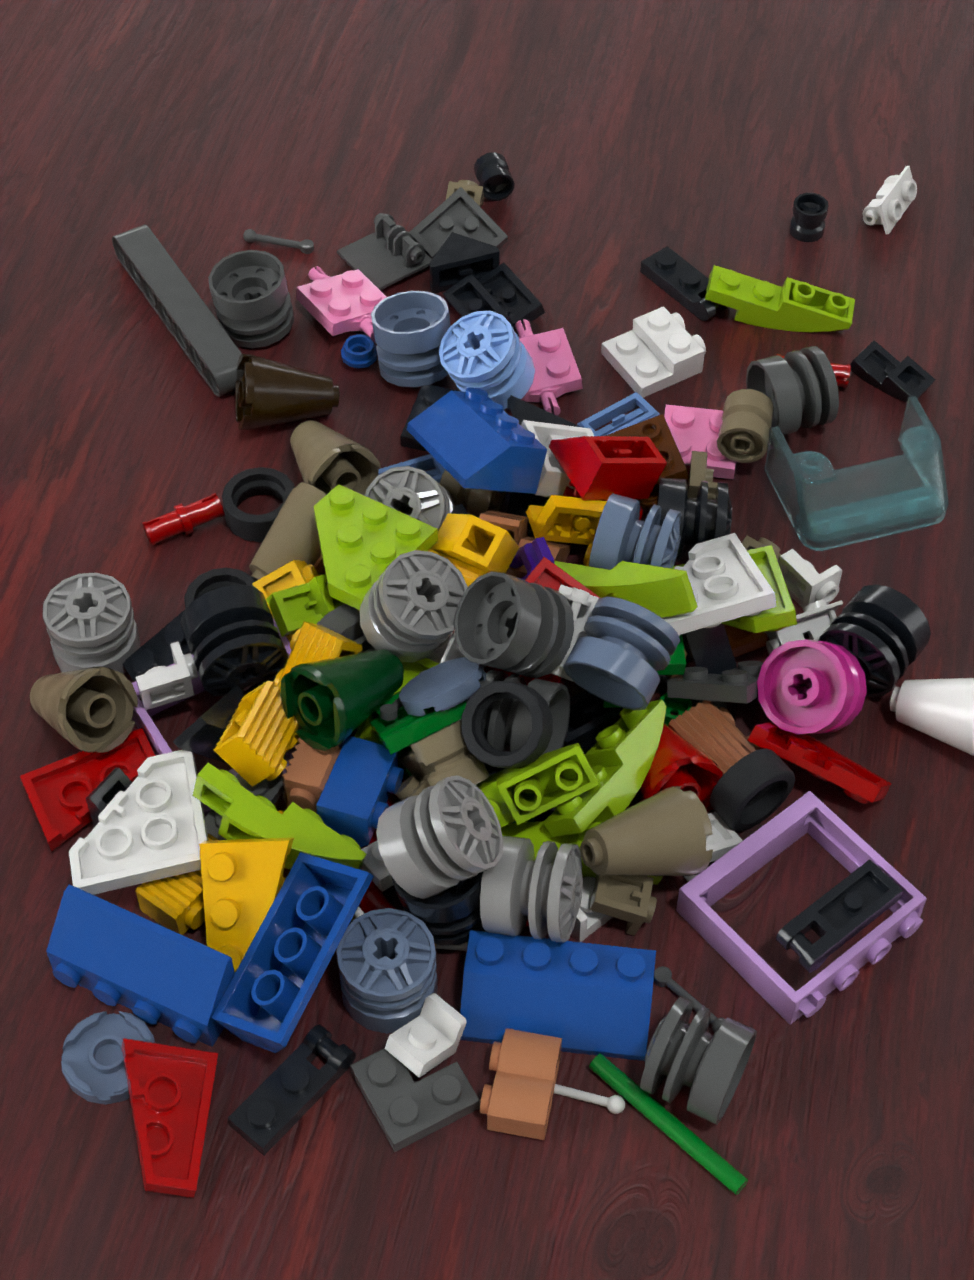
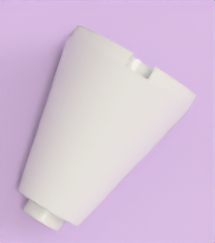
M974 678L905 680L901 687L896 686L894 688L890 701V710L896 712L897 721L974 756Z

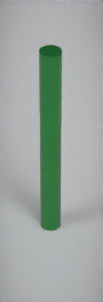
M598 1054L592 1060L589 1068L735 1195L742 1191L748 1182L745 1176L646 1091L642 1090L638 1084L603 1054Z

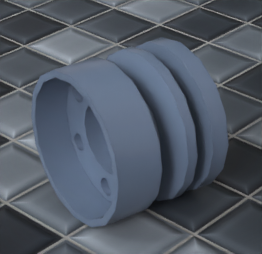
M407 291L386 297L375 305L371 313L375 343L377 344L376 351L380 375L387 382L402 387L430 385L445 378L448 372L441 364L439 348L443 336L451 326L447 302L441 296L428 291Z
M612 493L604 506L590 553L589 566L611 570L619 562L626 561L673 569L681 540V512L670 509L662 526H660L662 510L660 506L653 505L645 521L639 520L640 502L638 500Z
M608 596L599 598L591 612L592 617L588 618L584 626L587 636L577 639L563 668L577 685L590 694L622 708L644 710L660 682L656 671L665 670L671 660L669 655L674 653L680 642L678 633L664 619L638 604L621 598Z
M392 908L369 911L354 919L348 925L336 950L343 1005L352 1019L366 1029L386 1034L393 1033L418 1017L426 997L438 992L436 950L433 935L422 920L407 911Z

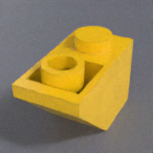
M448 513L438 531V542L430 549L486 572L506 573L519 546L509 532L503 528L470 514Z

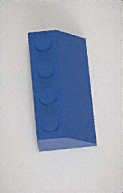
M472 387L466 388V392L451 390L408 422L407 431L463 488L536 494L547 448L535 439L534 433L525 430L519 424L517 418L508 415L503 410L504 407L501 404L490 399L488 392Z
M300 852L211 1018L244 1042L273 1053L284 1049L374 876L367 871Z
M70 884L67 886L61 899L46 950L54 977L66 986L75 988L77 985L91 990L97 999L107 1005L116 1006L117 1003L131 1009L135 1016L148 1024L155 1025L157 1022L172 1028L173 1032L186 1042L195 1044L197 1041L213 1047L224 1027L211 1017L235 974L232 958Z
M470 930L460 1014L466 1018L467 1023L460 1040L493 1044L494 1041L502 1042L505 1029L508 1028L562 1038L561 1052L595 1056L601 1053L605 1057L645 1061L656 950L574 941L562 943L546 938L540 940L528 936H510Z

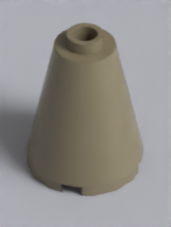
M317 421L301 423L291 435L290 444L304 483L313 485L326 495L339 484L365 496L366 489L378 476L379 468L381 469L380 462L372 451Z
M304 482L299 483L291 490L249 565L252 572L251 576L255 581L293 560L305 561L308 565L316 563L321 555V549L314 517V505L326 496L323 491Z
M91 667L45 675L33 684L30 691L32 708L66 741L81 751L109 752L121 745L133 730L135 721H132L134 707L138 708L136 692L133 684L121 672L111 668Z
M682 786L668 787L589 829L585 833L580 846L582 860L587 867H590L598 875H697L707 869L713 853V849L706 851V836L713 835L712 825L706 808L698 796L691 790L682 791L680 789Z

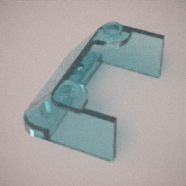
M916 396L908 397L898 439L901 450L904 453L903 455L834 470L829 459L819 452L804 451L793 454L779 426L771 428L764 470L804 546L812 550L824 551L935 525L945 518L949 500L941 439Z

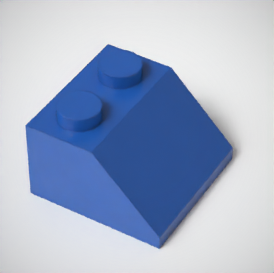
M348 736L316 804L317 814L322 818L324 824L339 835L344 834L351 837L360 847L369 845L373 833L377 829L379 817L389 807L387 800L390 793L396 794L402 783L404 770L398 767V751L390 754L388 749L382 744Z

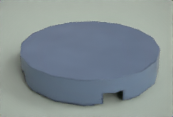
M466 657L452 659L440 663L410 680L401 689L399 698L409 715L424 716L426 714L423 709L434 707L436 712H442L470 698L481 687L479 681H485L487 675L481 664L470 662Z
M105 1011L94 1013L79 1022L67 1035L62 1048V1072L72 1091L88 1102L105 1105L129 1099L122 1042L123 1038L155 1043L154 1036L144 1021L131 1013L119 1011V1014H107Z

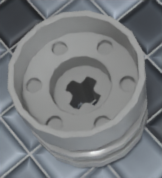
M410 466L394 467L381 473L373 480L365 493L366 497L397 511H400L403 505L411 507L413 510L409 516L437 528L438 531L447 514L451 513L456 506L449 491L424 470Z
M414 550L401 554L387 566L379 579L365 594L359 609L360 626L367 641L376 650H388L397 656L401 662L413 663L428 658L455 630L454 621L458 604L468 586L462 573L448 559L434 552Z
M82 573L62 580L50 590L43 603V620L51 639L50 644L55 660L61 672L91 667H107L122 674L126 673L127 670L122 664L140 648V637L134 620L131 598L125 586L109 575Z
M458 775L446 777L437 782L436 785L423 789L419 795L408 797L386 808L378 820L377 841L386 869L401 888L418 898L425 899L435 896L457 885L460 880L469 879L480 872L487 871L495 867L502 857V831L493 806L475 784Z
M502 835V857L495 867L483 871L480 893L482 927L488 933L518 936L523 931L528 920L530 933L534 939L541 940L548 933L552 941L562 943L568 941L579 912L583 890L582 859L578 845L565 843L558 850L555 842L546 841L541 845L535 859L534 846L530 839Z

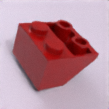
M582 436L551 440L548 446L583 500H608L612 493L632 499H648L667 464L650 437Z

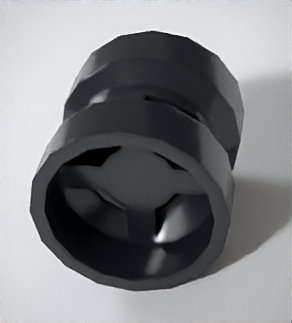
M491 152L477 159L474 164V172L479 181V186H483L484 197L491 201H500L507 198L514 190L515 183L509 172L505 157L500 153Z
M803 193L797 196L793 203L792 210L794 216L790 222V234L802 242H814L822 238L825 230L824 219L827 216L829 207L828 201L816 193Z

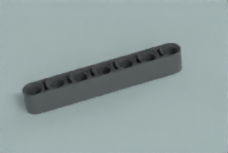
M144 224L112 236L113 247L119 261L217 397H221L235 391V382L239 381L240 377H243L244 370H237L238 360L242 353L150 228Z

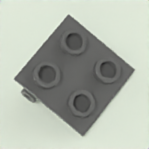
M379 213L374 218V233L337 250V254L353 270L359 269L379 290L430 266V261L432 260L424 252L422 244L415 242L412 239V235L403 226L396 225L394 218L390 214Z

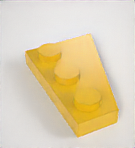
M294 837L208 840L199 844L207 946L230 956L234 972L237 971L282 887L284 880L282 875L287 855L291 852Z

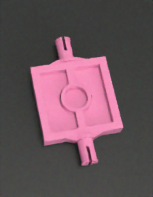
M316 266V269L313 267L308 274L313 282L298 286L296 299L332 336L348 331H362L375 342L371 313L375 305L387 296L359 269L346 271L343 274L331 277L324 273L320 267Z
M523 319V328L520 320L515 324V328L520 342L532 357L535 368L533 384L521 400L525 402H542L545 411L550 413L553 411V414L558 416L561 410L556 398L565 393L583 389L582 378L563 328L534 335L530 322Z
M666 404L664 417L688 474L692 451L708 452L707 468L714 469L713 477L734 479L737 462L722 455L717 446L723 411Z

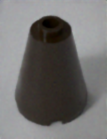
M241 354L239 357L237 370H244L243 377H240V380L235 382L236 421H241L238 426L239 430H252L330 415L332 407H338L339 386L333 385V380L329 376L251 354Z

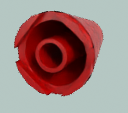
M664 724L652 765L637 794L640 802L668 787L682 786L680 788L682 791L691 790L698 796L708 814L713 810L709 800L712 790L723 776V772L712 759Z

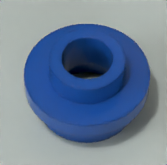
M362 334L352 335L347 338L341 349L343 362L353 368L368 367L378 357L373 340Z

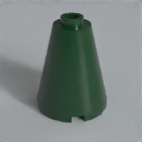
M385 649L296 665L281 680L280 695L284 712L288 719L293 716L296 718L301 729L295 732L303 741L312 748L323 751L341 744L402 686L404 680L403 665L397 656Z

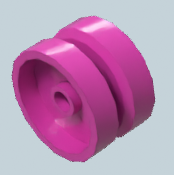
M804 639L786 642L774 649L761 666L757 680L758 699L767 718L780 729L795 734L832 733L852 723L862 710L867 693L865 673L858 659L843 646L827 641Z

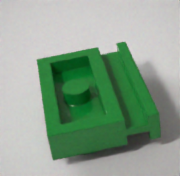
M464 701L442 712H436L434 707L423 709L426 715L421 717L407 714L402 706L398 709V717L395 720L387 721L379 717L371 721L370 724L380 742L388 749L390 754H393L462 719L467 703Z

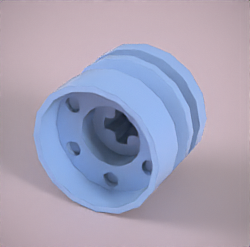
M475 311L457 320L443 336L439 348L440 361L460 391L466 392V388L469 387L488 392L490 399L501 404L504 407L503 409L507 408V400L511 395L522 399L533 384L535 374L533 359L525 346L520 342L511 324L503 315L493 311Z

